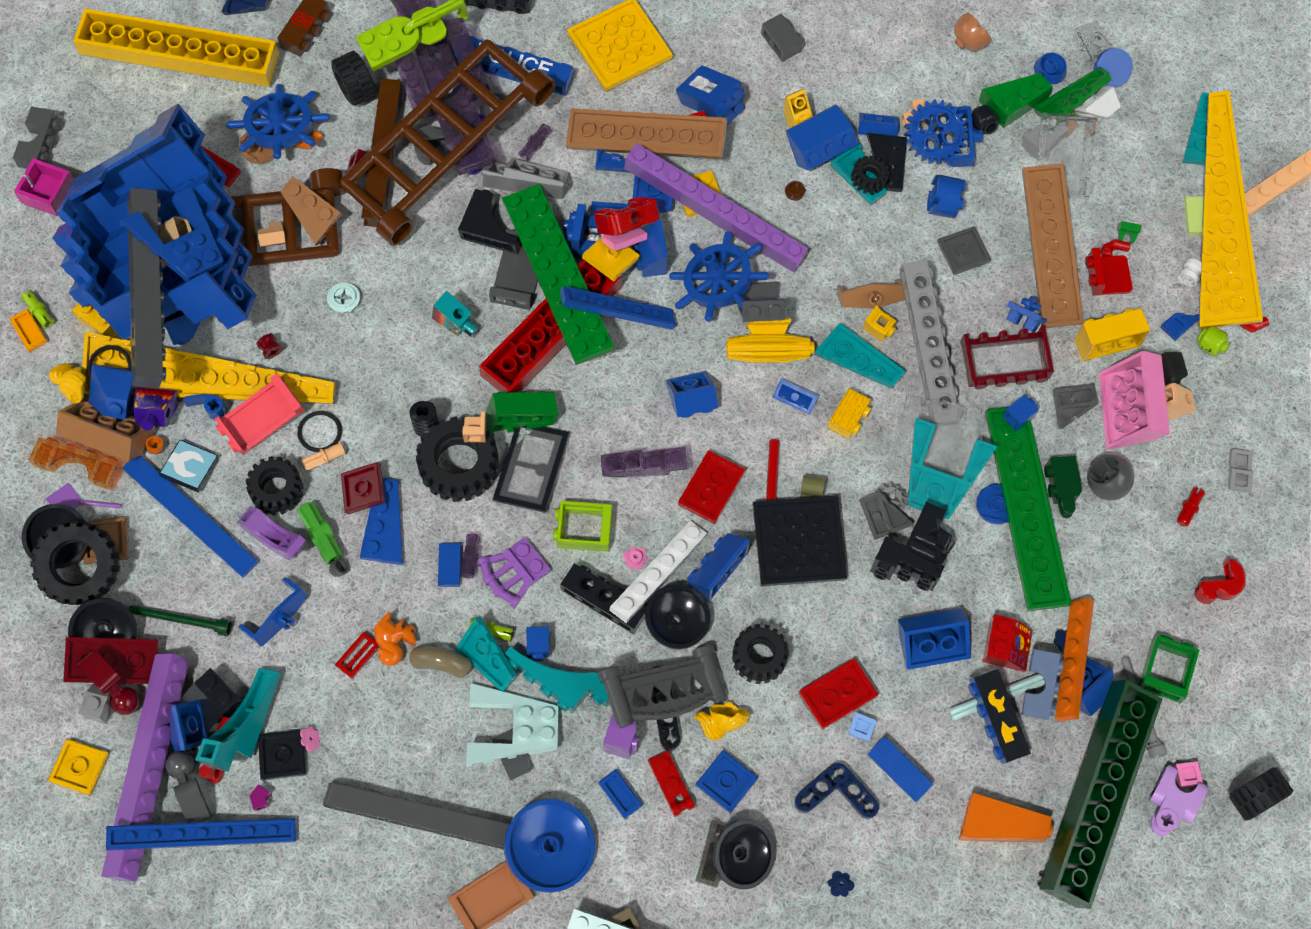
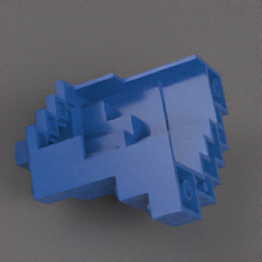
M179 104L159 114L155 124L137 134L130 147L75 178L56 211L65 224L58 227L52 239L66 253L60 266L75 280L69 294L82 307L90 304L123 339L131 336L128 228L122 227L119 223L121 219L128 216L127 197L131 187L157 190V199L161 201L160 211L158 212V217H161V224L173 217L186 219L172 198L174 194L191 187L224 261L221 266L209 272L205 271L187 282L172 269L159 266L160 272H163V283L160 285V291L164 292V299L161 304V310H164V318L182 310L187 318L194 324H197L215 315L218 321L229 329L247 320L257 295L243 280L252 255L240 242L244 231L243 227L231 215L235 202L222 188L227 176L200 146L205 134Z

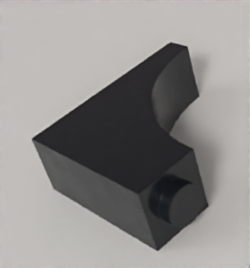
M475 189L458 228L461 239L518 255L520 250L518 238L504 232L495 222L494 213L497 203L494 193L485 189Z

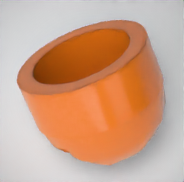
M151 436L146 440V449L149 453L157 455L162 452L164 445L160 437Z

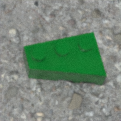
M1041 73L984 88L981 91L979 102L982 105H989L998 115L999 124L1005 128L1032 110L1033 106L1047 99L1053 86Z
M500 391L493 393L485 413L486 428L491 436H495L494 432L507 430L508 433L514 432V428L527 426L528 430L554 425L558 416L555 393L546 391H520L517 393Z

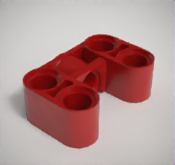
M648 197L632 198L628 200V207L620 210L606 208L594 212L597 232L610 236L623 234L628 230L660 220L656 199Z

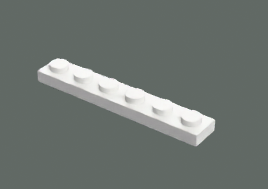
M690 521L610 606V611L627 623L706 538L707 533Z

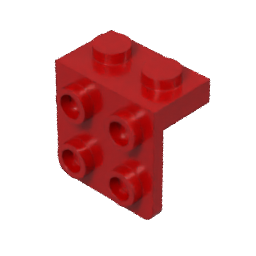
M1091 248L1088 256L1085 258V265L1088 268V282L1091 287L1092 296L1131 293L1133 286L1127 257L1124 255L1101 257L1100 248Z

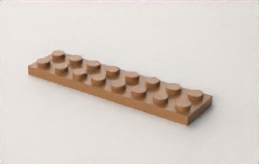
M571 108L566 147L567 149L593 151L598 149L608 152L630 153L635 144L638 143L655 155L723 159L727 118Z
M1064 164L1023 167L1022 176L1038 305L1042 306L1039 313L1040 316L1047 319L1045 325L1041 324V326L1053 328L1082 325L1084 321Z

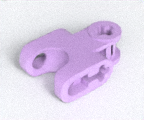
M1168 765L1162 771L1149 797V801L1158 806L1150 822L1153 832L1160 836H1165L1175 830L1181 819L1190 824L1208 791V786L1201 782L1190 793L1180 791L1175 784L1178 771L1171 765Z

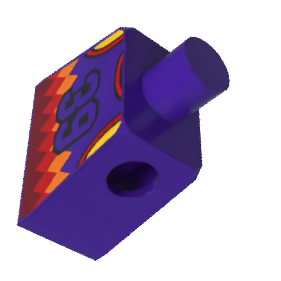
M136 387L134 399L135 423L144 430H151L153 426H166L178 408L177 390Z

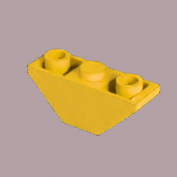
M805 89L785 96L783 112L788 128L813 116Z

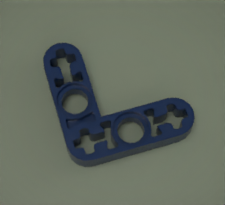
M835 763L804 788L794 801L795 808L799 812L808 813L837 789L862 818L872 819L879 810L877 801L842 763ZM834 769L837 771L843 770V778L837 777L832 783L835 786L833 787L825 776L827 775L830 779L835 773ZM817 783H825L828 791L825 794H819L815 790ZM854 785L858 787L859 795L856 797L849 796L847 793L848 786ZM810 789L812 794L819 800L815 801L813 797L808 803L810 807H801L799 805L801 802L800 798H808L811 794L808 792ZM863 794L866 796L863 801L867 805H873L872 814L869 811L866 813L863 811L865 806L861 801L858 805L855 803Z

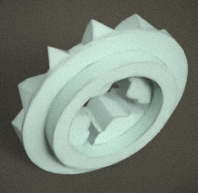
M346 282L334 285L327 294L328 305L334 312L337 311L341 314L344 312L351 313L355 307H358L360 301L358 289ZM345 292L348 299L342 304L339 298H342Z

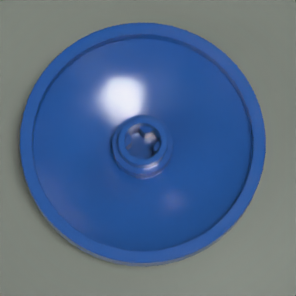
M544 799L525 806L510 821L505 833L504 855L511 873L524 886L538 892L554 893L574 886L586 875L594 859L595 838L589 821L580 810L561 800Z

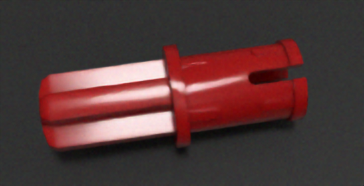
M1198 487L1192 488L1187 501L1182 504L1183 509L1177 519V523L1182 527L1189 526L1194 514L1199 511L1198 506L1205 496V492L1200 489L1197 495Z

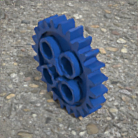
M934 99L931 105L928 101H925L924 107L919 104L917 110L913 109L911 111L912 116H908L906 119L910 123L904 125V128L909 131L905 132L904 136L909 137L905 144H912L909 151L916 150L914 157L920 154L922 155L921 161L928 158V164H931L935 159L938 165L941 159L944 163H947L948 157L955 155L954 153L959 155L962 152L960 148L966 146L962 141L968 139V136L963 133L967 132L968 128L963 127L967 120L961 121L960 119L963 113L958 115L956 113L958 107L952 110L951 102L944 106V100L937 104L936 99ZM939 115L945 117L946 124H942L939 122ZM922 121L925 122L928 126V129H921L919 123ZM934 129H935V131H938V130H939L940 133H939V134H937V133H934V134H933V130H934ZM945 134L951 135L953 139L951 143L945 140ZM926 140L934 143V149L927 147Z

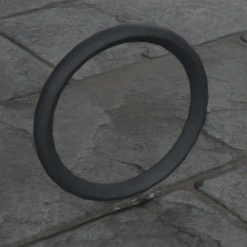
M114 345L100 347L91 355L88 362L90 378L93 361L102 351L112 349L121 352L127 360L128 370L132 371V362L129 354L123 348Z
M315 411L306 415L301 420L297 435L304 448L312 452H320L319 449L321 448L309 446L302 438L303 425L308 419L317 415L330 417L335 421L338 429L336 439L322 449H327L340 441L342 435L341 423L330 412Z

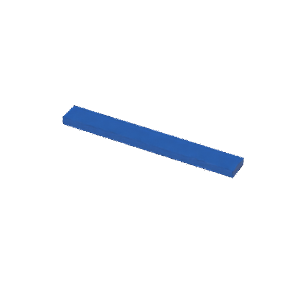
M141 456L136 457L122 467L133 480L242 578L258 564L254 557L167 479L160 477L159 472Z
M295 818L106 826V851L296 842Z

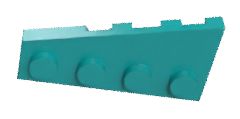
M1202 92L1182 163L1205 165L1209 93Z

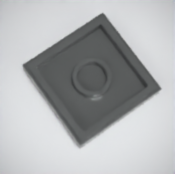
M975 226L937 240L953 275L991 262V258Z

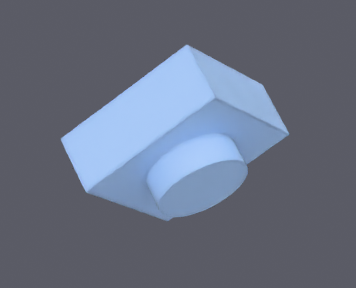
M856 712L848 735L869 742L877 720Z

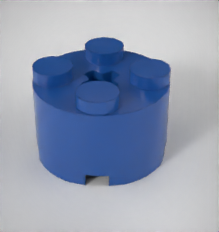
M936 174L931 183L935 186L928 193V214L956 218L957 211L962 209L964 203L961 193L965 188V180Z

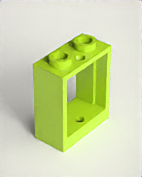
M560 501V508H556L555 520L559 521L558 528H554L553 541H557V548L609 552L612 504ZM566 513L602 516L600 541L564 539Z

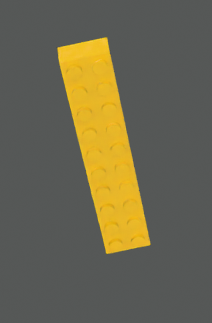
M84 8L73 40L80 55L270 87L279 57L277 44L274 40Z

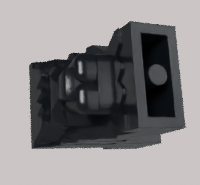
M926 501L907 544L904 545L885 537L870 572L874 573L873 575L880 580L887 579L889 581L894 573L898 579L904 582L911 581L917 584L916 586L921 590L933 591L945 567L943 564L947 559V555L955 544L952 540V535L940 527L946 510Z

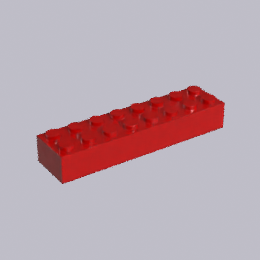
M585 260L578 265V269L590 292L614 296L621 289V276L612 281ZM546 298L479 365L480 376L499 392L517 393L522 391L566 345Z

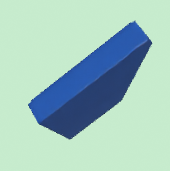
M1175 313L1160 328L1176 341L1199 321V314L1184 315V313Z

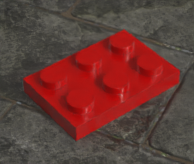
M708 450L680 497L678 506L716 524L744 475L745 469Z
M855 658L798 692L821 730H824L878 697V693Z

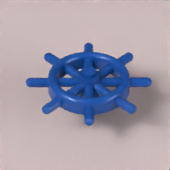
M277 84L275 86V93H270L256 101L243 96L241 101L248 106L243 120L228 121L226 126L229 129L245 128L249 139L239 146L241 152L247 151L256 144L266 149H273V157L280 159L281 149L294 146L301 141L309 146H314L316 141L308 136L313 122L328 121L330 115L328 113H311L308 103L316 97L315 91H310L301 98L294 94L283 93V85ZM297 111H300V112L303 114V115L292 116V115L295 114ZM260 114L265 117L256 119ZM300 123L297 127H294L293 125H291V124ZM264 126V127H263L262 129H260L259 131H257V130L254 128V127ZM271 131L274 132V135H267Z
M730 231L725 232L722 244L712 245L703 250L695 243L690 244L689 249L695 256L688 263L685 272H671L669 274L671 280H684V286L688 292L687 295L675 303L676 309H682L693 300L698 305L707 308L704 317L707 322L712 321L715 308H722L736 302L742 309V301L745 300L742 296L749 289L752 280H767L769 278L767 272H753V267L749 258L762 249V245L756 243L744 252L741 248L730 244L732 239ZM727 257L735 258L725 266ZM742 264V272H732ZM703 266L706 267V272H699ZM695 280H706L695 288ZM738 280L734 286L729 281ZM712 286L710 295L702 294ZM720 288L726 290V292L719 294Z

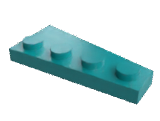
M841 323L836 326L814 352V355L891 389L906 372Z

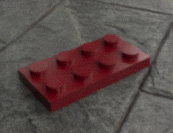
M66 637L63 683H93L76 663L95 649L120 676L122 680L119 684H148L155 654L158 653V639Z

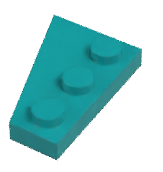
M858 142V145L833 159L830 166L872 205L885 196L886 189L884 187L877 194L875 191L873 194H870L869 191L864 194L863 189L858 191V186L854 187L852 185L854 182H851L853 167L859 158L863 159L865 156L862 151L863 147ZM863 172L869 178H877L872 172Z
M481 616L476 617L455 649L461 655L469 658L471 664L500 691L504 692L509 688L517 674Z

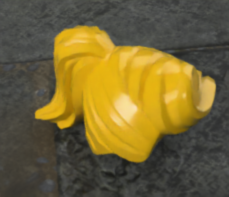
M71 363L59 364L49 371L50 381L53 384L59 385L60 392L67 400L74 404L80 403L84 397L83 384L86 381V377L81 374L82 368H75Z
M727 702L724 705H712L709 708L710 715L705 712H698L694 719L700 722L707 738L716 741L722 739L726 732H732L739 729V727L745 726L748 723L750 713L743 707L737 708L732 702Z

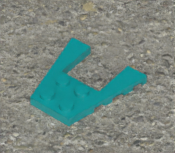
M915 418L907 506L922 510L927 501L945 509L946 512L943 518L949 520L997 446L976 439L963 478L946 474L922 465L936 424Z

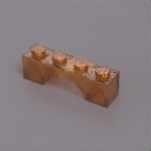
M39 437L28 459L34 467L52 473L65 464H82L87 467L88 479L94 486L110 491L114 490L123 470L118 462L119 460L115 457L107 455L105 458L99 456L93 450L87 449L83 451L70 443L63 445L51 437H47V439Z

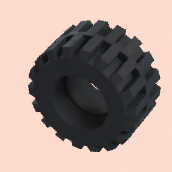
M352 50L331 60L335 79L350 104L356 106L376 96V88L371 74L357 52Z
M273 456L268 457L267 461L264 458L259 460L260 464L257 465L255 463L252 466L254 470H249L247 474L249 478H246V489L253 504L259 510L262 509L265 514H268L270 511L272 515H277V512L280 511L282 515L286 513V509L293 510V504H299L300 500L298 497L303 496L302 489H304L297 468L289 460L286 459L284 461L282 457H277L274 460ZM273 478H283L286 480L285 487L278 493L268 494L263 491L265 484Z
M755 624V628L749 626L735 640L732 652L734 668L736 671L739 670V675L742 678L744 676L747 677L746 681L750 683L752 680L756 681L755 684H760L761 681H764L765 684L770 683L771 679L775 680L779 674H782L789 655L787 641L784 642L782 633L780 635L777 634L778 630L776 628L770 630V625L765 624L764 628L760 627V624ZM755 644H762L772 651L773 659L766 664H757L749 658L747 651Z
M1273 767L1233 791L1229 799L1244 821H1247L1286 799L1294 790L1278 767Z

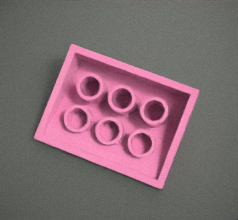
M1141 351L1099 372L1107 450L1155 441L1170 434L1162 355Z

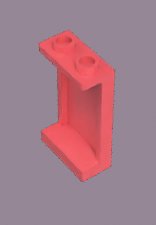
M277 373L270 378L272 382L222 418L219 416L215 418L218 423L216 425L217 430L222 436L227 435L230 440L228 445L235 453L238 451L242 455L246 454L305 411Z

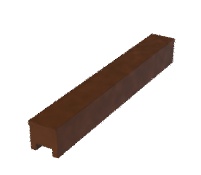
M381 79L371 149L398 124L403 91L401 79ZM395 144L384 154L392 163ZM374 164L368 169L365 192L386 210L391 177ZM364 207L362 208L361 218L364 219L363 226L377 227L379 221Z

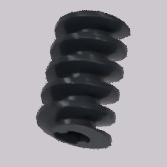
M418 401L411 406L409 414L413 430L418 436L421 437L423 433L428 434V428L431 425L435 427L439 425L436 407L432 402Z

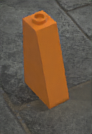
M972 793L968 800L958 840L1043 843L1047 837L1051 838L1054 825L1051 824L1052 817Z

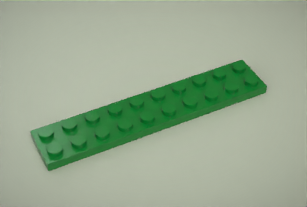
M540 184L502 197L504 206L575 365L614 351V345L600 314L563 307L560 289L563 286L585 291L589 290Z
M1008 407L987 409L985 416L991 444L997 446L993 454L1027 612L1069 607L1071 605L1070 595L1031 421L1016 432L1002 417Z

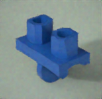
M1031 296L1028 300L1025 298L1021 300V304L1025 305V308L1010 301L1006 306L1010 308L1006 319L1018 325L1022 316H1026L1027 319L1023 328L1035 333L1040 323L1045 325L1047 319L1033 312L1034 310L1039 312L1042 307L1037 304L1038 298L1035 296Z

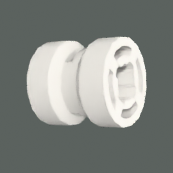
M1193 258L1187 259L1184 269L1178 275V280L1189 287L1196 286L1199 281L1198 276L1201 275V262Z

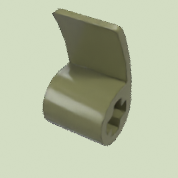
M803 475L800 498L822 497L825 477Z

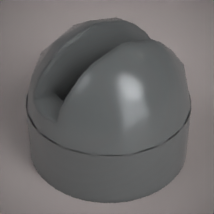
M337 558L331 562L329 572L334 577L343 576L348 572V565L343 559Z

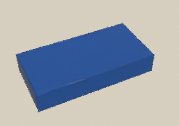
M439 543L438 587H460L461 543Z
M616 769L598 782L624 819L643 806Z

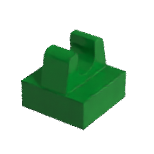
M1125 221L1119 222L1117 227L1118 240L1123 241L1124 235L1127 234L1130 236V243H1134L1141 231L1142 225Z

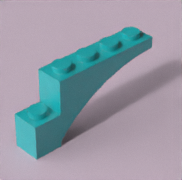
M509 647L505 652V656L513 669L516 670L518 668L524 673L522 675L523 678L530 684L535 682L541 687L539 689L540 692L547 698L552 696L556 699L557 706L565 712L569 710L573 713L589 694H591L590 698L599 706L603 704L607 707L610 704L604 684L600 683L597 673H577L553 669L534 662L512 647Z
M258 668L247 695L235 713L212 736L207 739L203 738L195 759L196 761L209 768L229 772L234 755L247 758L252 757L281 673Z

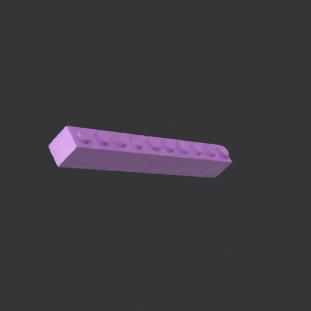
M638 143L635 144L625 158L624 169L726 232L730 231L733 236L752 247L754 244L760 243L762 249L759 252L795 273L805 258L808 250L807 247Z
M173 653L155 654L114 826L151 824L171 740V706L177 705L180 702L189 659ZM144 849L107 851L101 876L117 881L137 882Z

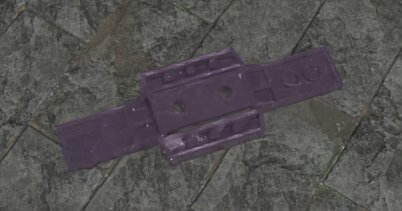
M393 0L398 16L411 19L414 12L422 8L437 7L435 0ZM463 18L442 20L447 30L445 38L433 45L419 43L414 50L430 91L457 67L447 42L448 36L459 64L475 50ZM413 52L396 60L395 64L411 107L414 109L428 95ZM439 52L441 54L440 58L435 61L431 60V53ZM479 62L469 73L490 90ZM459 81L453 87L452 92L446 94L441 101L471 127L475 128L481 122L474 103L479 97L470 89L466 91L464 84ZM431 108L422 118L437 116L451 152L465 137ZM487 134L455 164L459 176L497 162Z

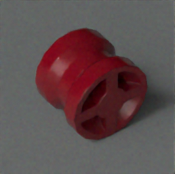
M272 333L262 336L256 343L257 347L263 351L262 354L265 359H272L283 350L281 344L276 342V336Z

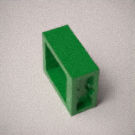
M1157 635L1151 641L1139 686L1155 695L1181 703L1187 697L1200 650L1194 648L1192 644L1173 641L1170 636ZM1158 648L1187 658L1179 687L1150 676Z

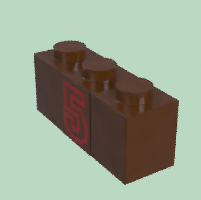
M302 0L277 37L280 48L299 57L302 56L304 51L307 52L312 39L319 35L322 24L330 18L328 2L324 0Z

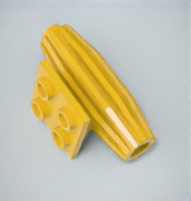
M785 318V320L747 322L745 329H749L751 334L727 338L726 356L730 360L749 363H786L810 358V354H814V342H811L809 337L785 334L791 323V318Z

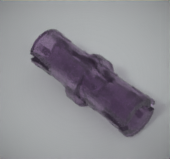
M542 123L538 130L529 136L528 142L518 153L520 157L524 159L526 156L525 160L529 161L535 151L543 146V141L552 132L548 125L544 128L545 124Z
M473 533L466 535L465 550L462 552L463 566L461 576L468 579L475 577L476 562L479 559L478 545L480 536Z

